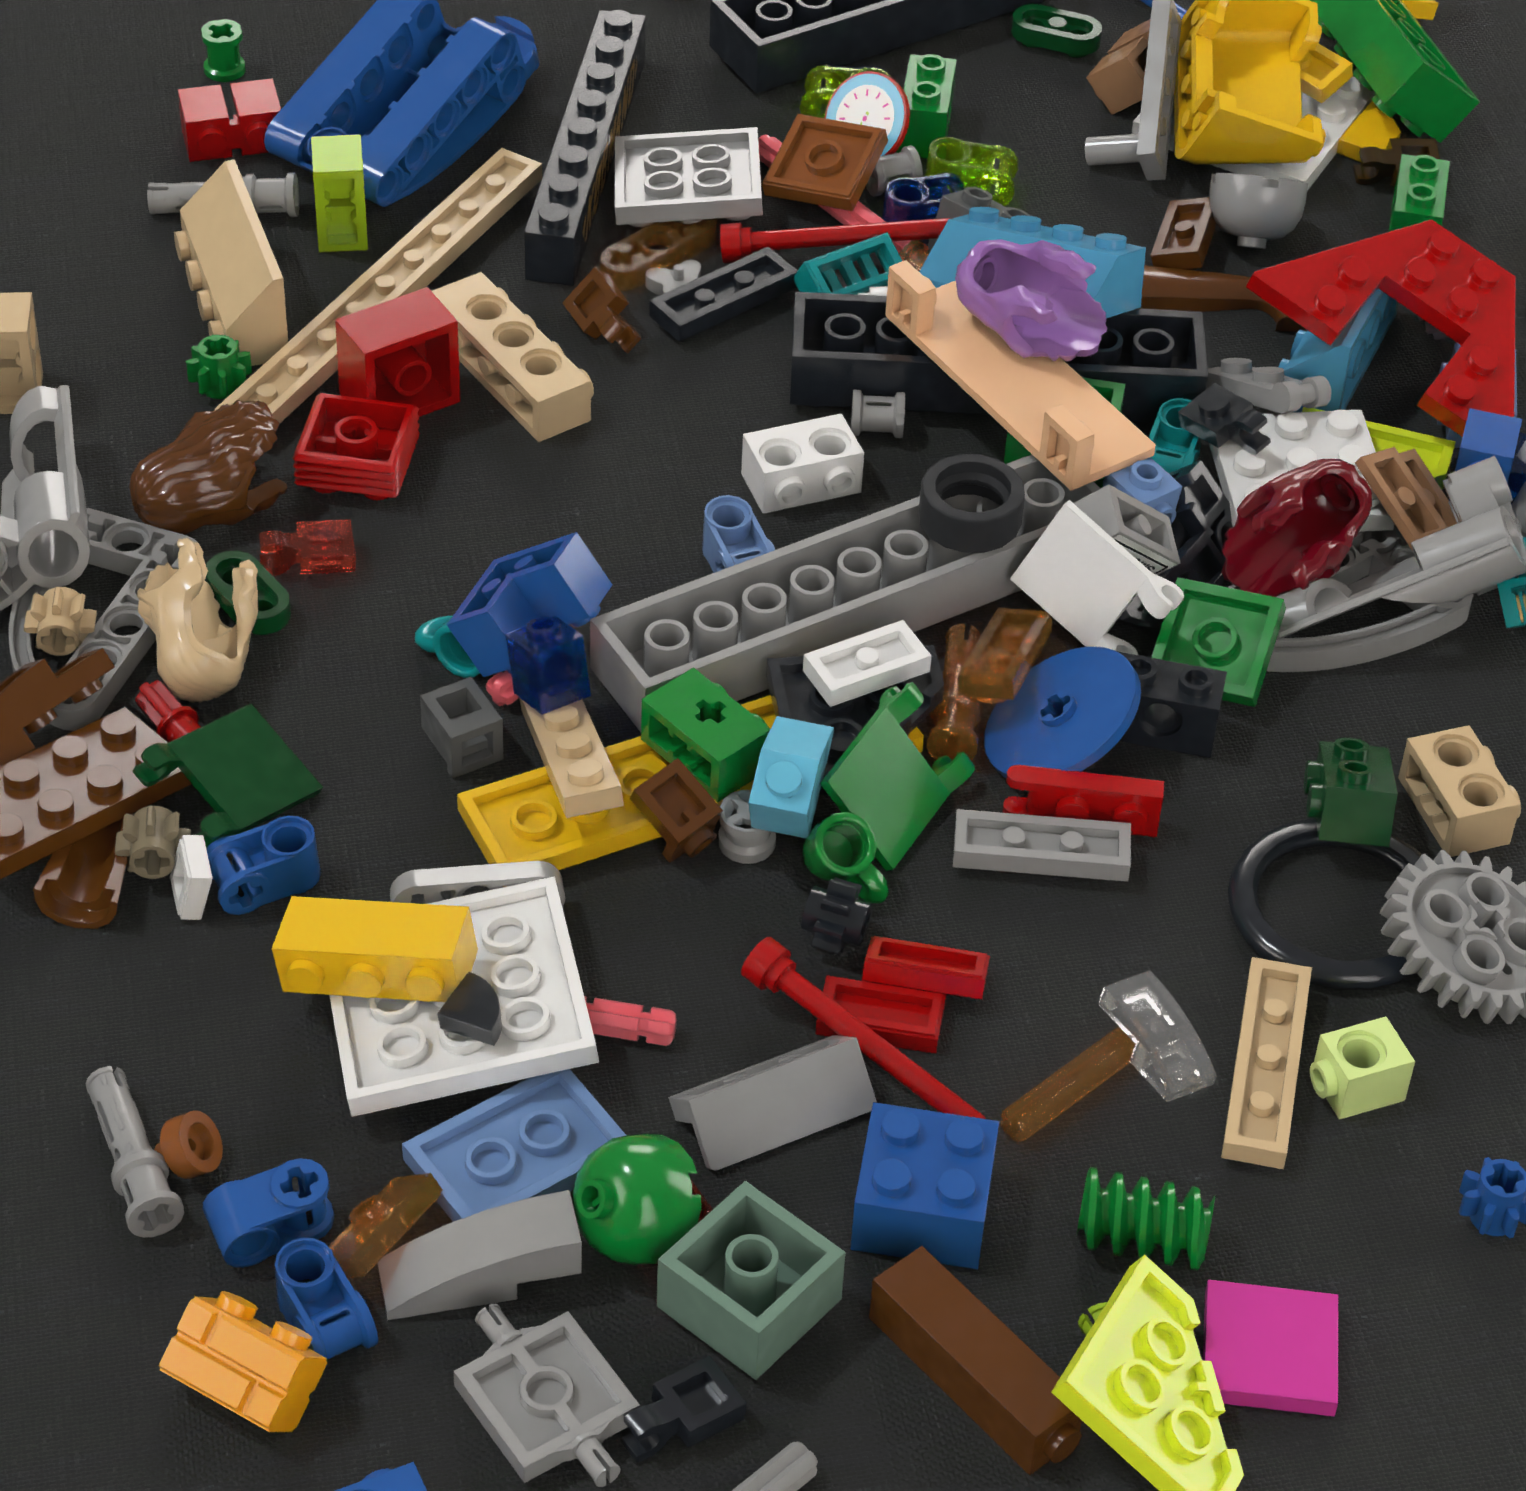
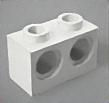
M842 413L743 434L741 474L763 514L857 494L862 491L864 451Z

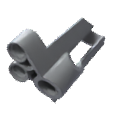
M1489 457L1447 475L1448 479L1443 480V485L1449 496L1450 502L1448 503L1457 524L1410 542L1415 556L1347 586L1335 579L1321 578L1309 583V587L1304 590L1296 588L1277 596V598L1284 599L1286 611L1276 640L1380 598L1409 603L1436 604L1452 602L1526 573V544L1521 535L1522 526L1512 509V495L1496 457Z

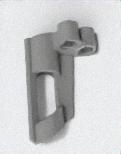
M60 385L57 389L37 386L28 390L19 399L11 415L9 438L13 469L2 482L0 611L16 602L34 584L43 588L63 587L71 584L82 575L89 562L90 542L86 498L82 477L76 465L70 389L67 385ZM43 421L54 422L58 472L43 471L35 473L33 453L23 443L27 433L36 424Z

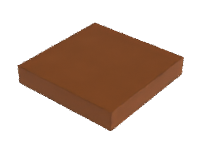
M797 114L762 182L764 194L853 211L888 142L886 129Z

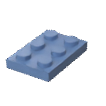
M567 1069L531 1077L402 1143V1152L405 1163L454 1222L481 1211L526 1198L566 1190L572 1191L578 1170L587 1156L610 1139L627 1135L574 1073Z

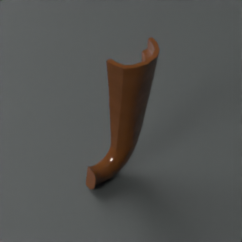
M1144 265L1141 308L1138 309L1199 312L1257 309L1269 314L1276 322L1275 331H1306L1304 327L1247 289L1246 285L1251 277Z
M124 818L51 855L33 888L35 901L43 914L63 925L73 928L97 929L112 921L117 912L128 856L115 855L116 833L123 831Z

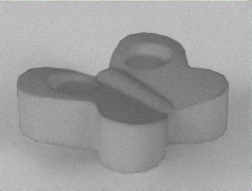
M686 260L681 264H676L674 270L658 267L650 268L646 271L645 286L655 294H665L700 278L701 264L696 260Z

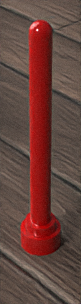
M952 218L752 232L751 227L742 228L741 223L721 224L720 245L722 260L724 264L733 263L766 247L772 250L853 245L888 232L892 242L938 239L947 221Z
M770 936L766 937L750 952L741 968V975L758 989L765 990L768 988L774 993L781 990L839 1036L857 1037L861 1053L938 1112L986 1119L982 1113L796 972V963L790 959L791 952Z

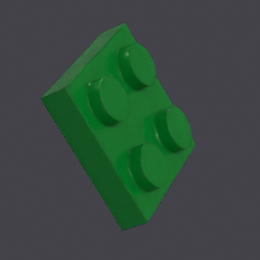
M1177 577L1175 584L1183 591L1184 598L1176 609L1171 610L1164 618L1151 658L1226 671L1227 675L1222 700L1255 707L1286 611L1284 599Z

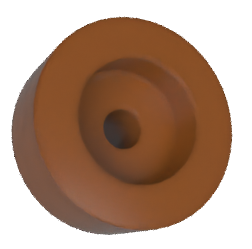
M196 1110L167 1120L161 1129L160 1143L154 1149L163 1155L165 1162L172 1172L183 1179H192L214 1171L219 1166L223 1154L222 1140L216 1125L206 1114Z

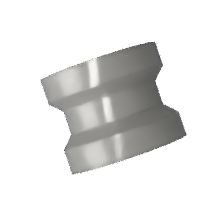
M740 790L731 793L723 799L720 805L723 812L720 816L719 848L726 857L742 864H753L763 861L773 853L776 847V832L751 828L748 805L751 790Z

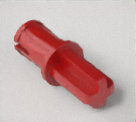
M159 680L151 684L145 682L139 687L141 692L135 698L136 704L157 728L156 733L168 743L201 727L198 724L199 717L197 712L189 706H183L163 682Z

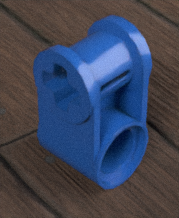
M299 816L279 817L268 824L237 835L222 837L212 842L206 848L213 877L212 880H215L219 888L217 899L223 910L233 915L250 913L265 904L290 895L304 893L316 885L321 875L314 828L308 820ZM228 853L233 856L232 865L226 856ZM238 886L241 887L244 893L243 897H240L238 895Z
M303 1158L289 1160L278 1167L242 1180L226 1182L216 1187L207 1195L202 1208L225 1262L232 1267L241 1268L255 1265L269 1256L277 1254L284 1245L292 1240L300 1238H315L318 1240L324 1237L332 1228L334 1221L332 1203L327 1198L330 1187L327 1172L321 1164L311 1159ZM297 1177L299 1191L297 1192L293 1191L292 1178ZM311 1210L313 1218L311 1225H308L306 1212Z
M315 1238L295 1239L284 1245L276 1255L275 1261L277 1302L288 1324L301 1329L313 1338L309 1349L330 1359L359 1345H363L366 1349L377 1345L378 1333L370 1310L360 1293L352 1287L332 1250L324 1242ZM304 1279L315 1280V1281L308 1282V1283L298 1282V1281L304 1280Z

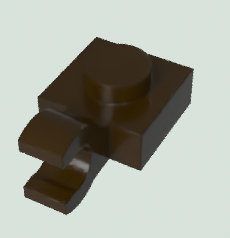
M1390 138L1386 149L1377 147L1360 148L1359 154L1362 164H1355L1353 171L1356 183L1374 184L1385 177L1391 176L1393 187H1395L1401 155H1429L1440 159L1436 139Z

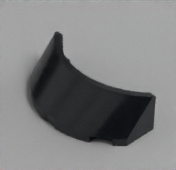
M1199 460L1169 473L1182 485L1176 506V517L1171 524L1181 564L1158 576L1174 584L1177 577L1221 586L1224 580L1222 568L1226 560L1222 553L1224 545L1223 525L1232 521L1230 503L1202 460ZM1138 594L1118 618L1119 620L1143 627H1161L1164 618L1156 619L1144 607Z

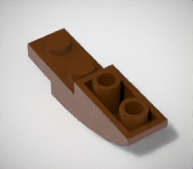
M103 648L82 654L55 673H53L45 659L25 664L0 683V766L35 749L26 732L28 734L34 733L56 719L58 715L54 711V707L69 697L76 704L104 686L99 678L115 668Z

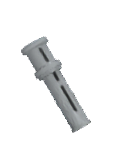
M287 173L286 178L257 179L255 174L242 176L257 215L258 213L287 212L289 217H298L300 202L296 173ZM149 182L147 200L150 214L180 213V209L205 182Z
M112 1066L99 1068L87 1078L85 1083L86 1090L90 1095L92 1104H94L100 1126L114 1159L111 1181L114 1190L119 1195L124 1196L128 1208L125 1213V1219L128 1229L134 1235L143 1238L163 1235L174 1229L181 1222L184 1215L182 1200L176 1193L170 1190L167 1182L169 1167L163 1155L153 1150L150 1146L135 1101H133L125 1072L117 1067L113 1074Z

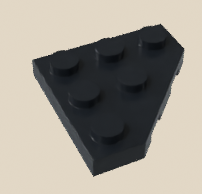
M934 645L924 646L931 654L930 672L832 707L827 704L803 672L804 656L767 658L766 677L775 717L779 716L834 727V734L823 776L824 779L879 709L880 698L888 688L897 686L902 690L907 683L914 682L924 696L922 705L899 724L907 735L943 701L944 681ZM821 785L819 795L828 794Z

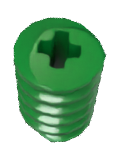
M1090 1167L1085 1182L1077 1234L1080 1230L1085 1231L1087 1247L1090 1251H1096L1104 1236L1110 1235L1113 1253L1116 1256L1123 1254L1130 1240H1136L1139 1259L1143 1255L1149 1258L1155 1246L1161 1245L1165 1265L1168 1266L1174 1264L1181 1250L1184 1249L1187 1250L1191 1270L1198 1271L1206 1254L1215 1196L1207 1208L1203 1207L1199 1187L1192 1186L1183 1202L1180 1203L1177 1202L1174 1183L1166 1181L1157 1198H1154L1151 1195L1148 1178L1142 1176L1132 1192L1127 1193L1124 1177L1121 1172H1115L1106 1188H1101L1097 1168Z

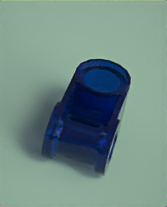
M948 172L917 178L894 179L886 187L882 219L886 222L936 219L942 196L951 193L947 185L954 193L964 190V184L957 175Z

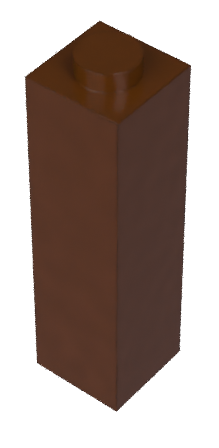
M923 1246L873 1279L869 1319L1028 1475L1034 1473L1050 1460L1053 1463L1061 1462L1074 1451L1081 1440L1082 1434L1080 1429L1082 1420L1051 1393L1060 1377Z

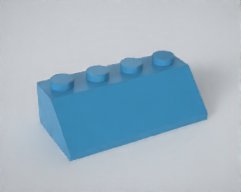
M972 207L969 209V214L947 221L919 272L929 278L933 285L938 288L955 281L957 266L980 241L1002 239L1024 245L1044 240L1059 245L1065 250H1072L1079 254L1085 262L1096 266L1095 273L1085 280L1088 284L1086 292L1095 301L1101 303L1102 309L1106 312V318L1141 308L1146 247L1127 244V237L1120 234L1102 233L1094 237L1083 234L1084 228L1077 225L1059 224L1051 228L1042 226L1041 219L1038 217L1018 215L1012 216L1009 219L999 217V210L995 208Z
M1377 289L1331 346L1310 331L1299 330L1291 348L1290 360L1283 358L1279 368L1284 369L1285 376L1299 380L1313 376H1324L1331 386V400L1326 406L1315 409L1323 411L1345 410L1397 314L1399 302L1380 289ZM1303 406L1293 412H1302Z

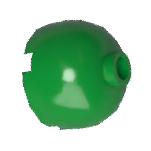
M656 1134L628 1135L612 1138L589 1154L578 1170L573 1188V1207L578 1228L589 1245L600 1254L615 1262L625 1264H657L658 1259L698 1224L701 1195H692V1182L688 1174H697L692 1158L680 1143L664 1135Z

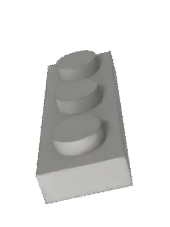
M957 809L953 867L1128 882L1131 867V823Z

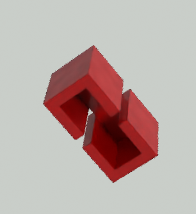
M273 78L230 83L231 94L237 113L233 115L231 120H229L221 84L178 89L181 129L189 162L232 157V149L240 148L242 156L268 153L264 144L265 133L272 119L281 110Z

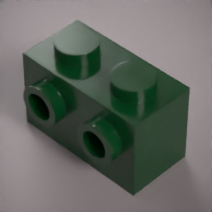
M1339 738L1335 742L1320 741L1317 761L1307 760L1304 776V794L1308 795L1307 818H1316L1318 839L1389 847L1398 794L1389 748L1369 746L1365 741L1356 738Z

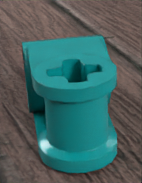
M1176 398L1164 402L1159 408L1149 435V439L1156 445L1154 456L1151 458L1168 473L1197 462L1199 458L1202 439L1181 428L1178 412L1192 401L1189 399Z

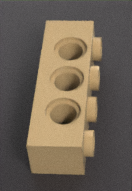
M479 272L432 291L458 321L459 361L538 442L591 421V398L594 395V387L587 372L579 369L564 355L559 344L555 341L551 342L536 327L534 320L528 314H523L509 300L508 295L502 288H497L482 272Z

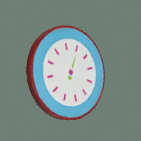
M867 71L855 74L839 85L829 100L825 118L886 129L888 142L881 156L894 154L905 139L910 121V108L904 90L893 78L879 72Z

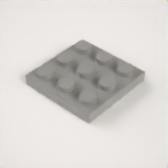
M758 127L615 136L616 225L629 224L634 227H645L654 222L669 221L693 224L702 219L715 218L740 221L751 216L763 215Z

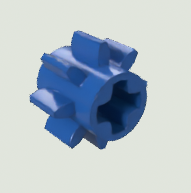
M1487 1157L1484 1158L1480 1174L1470 1170L1464 1172L1459 1192L1463 1195L1459 1209L1460 1216H1470L1472 1224L1482 1235H1506L1509 1239L1514 1238L1518 1222L1526 1224V1171L1519 1165V1162L1506 1159L1491 1160Z

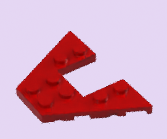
M1432 219L1255 271L1248 281L1247 289L1330 346L1374 292L1380 289L1461 345L1426 390L1417 404L1418 407L1461 437H1463L1469 408L1514 417L1516 276Z

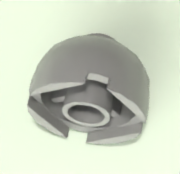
M1212 174L1209 191L1210 209L1212 210L1214 221L1221 231L1237 236L1236 246L1266 249L1267 240L1283 238L1295 229L1304 211L1308 183L1279 178L1278 181L1264 178V176L1247 174Z

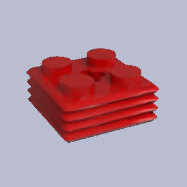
M325 393L318 394L292 457L295 461L293 464L295 468L294 476L296 477L294 483L299 486L312 487L319 493H332L335 491L363 494L371 500L396 498L399 495L420 435L418 431L420 426L418 423L419 415H417L419 408L415 405Z

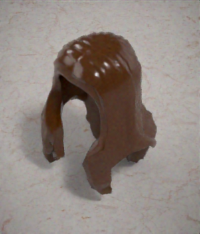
M236 400L233 405H221L218 410L196 412L186 423L175 441L168 446L153 451L142 459L132 473L129 485L135 513L138 514V518L144 524L185 535L204 525L223 524L233 526L255 512L266 510L273 506L279 496L285 494L287 483L275 478L248 491L252 477L257 470L254 462L265 452L272 449L273 443L278 439L275 433L279 426V421L272 418V413L267 404L261 401L243 402Z

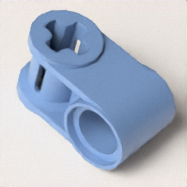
M726 495L716 497L706 504L702 551L713 573L775 550L773 543L764 534L747 501L740 497Z

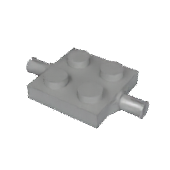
M490 1304L489 1312L486 1307L481 1309L476 1315L475 1322L481 1327L493 1345L483 1356L453 1371L454 1387L522 1481L526 1483L562 1462L578 1459L592 1477L596 1486H606V1478L609 1483L613 1482L620 1474L621 1469L602 1446V1443L608 1437L627 1428V1425L624 1423V1417L640 1407V1404L569 1311L540 1326L516 1330L501 1311L498 1304Z

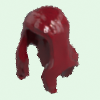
M1319 459L1283 473L1248 494L1237 508L1238 516L1235 526L1230 528L1225 534L1227 541L1222 547V553L1226 558L1222 568L1224 580L1231 582L1233 585L1240 586V589L1243 591L1277 597L1280 593L1290 591L1293 588L1304 590L1309 587V583L1318 579H1329L1340 570V566L1351 548L1352 541L1369 517L1372 507V490L1367 481L1358 474L1354 465L1341 459Z

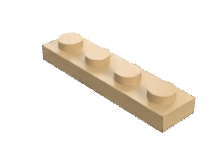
M544 680L532 688L518 690L521 711L566 818L624 806L621 784L574 680Z
M1255 957L1251 959L1221 1158L1284 1170L1312 967Z

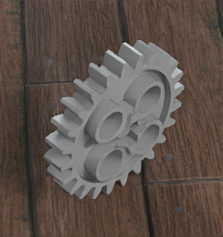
M1440 850L1434 860L1423 854L1415 865L1408 863L1385 894L1388 900L1381 908L1380 914L1388 920L1382 927L1381 934L1395 939L1387 950L1389 955L1406 958L1407 962L1400 970L1402 975L1417 973L1422 978L1417 991L1423 993L1432 988L1439 992L1438 1006L1441 1008L1446 1006L1450 1000L1457 1002L1462 1018L1466 1019L1474 1008L1478 1009L1480 1017L1485 1024H1489L1497 1013L1506 1024H1512L1519 1014L1526 1019V881L1519 885L1512 882V868L1508 866L1500 874L1492 871L1490 857L1485 856L1479 865H1473L1467 851H1461L1456 860L1453 861L1445 850Z

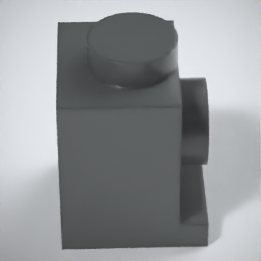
M472 677L420 695L421 727L446 761L447 772L452 779L504 759L503 719Z

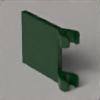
M252 704L246 705L169 743L150 745L145 748L141 755L144 762L136 765L133 769L135 776L147 787L156 784L176 768L181 770L216 812L203 819L200 824L202 831L195 834L204 836L206 848L212 842L222 837L234 836L248 831L318 795L323 788Z

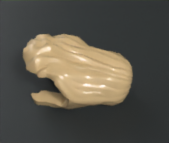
M183 538L177 541V546L179 547V569H173L167 562L165 565H157L153 571H150L145 583L146 587L144 589L139 588L137 592V597L139 598L138 613L144 619L145 624L156 634L157 672L168 689L180 700L201 703L231 691L237 686L241 678L249 651L252 629L258 615L256 581L258 570L251 560L243 561L239 564V567L233 568L232 600L236 613V625L231 628L222 623L218 613L220 604L214 598V592L210 584L205 581L208 570L200 544L193 542L189 538Z

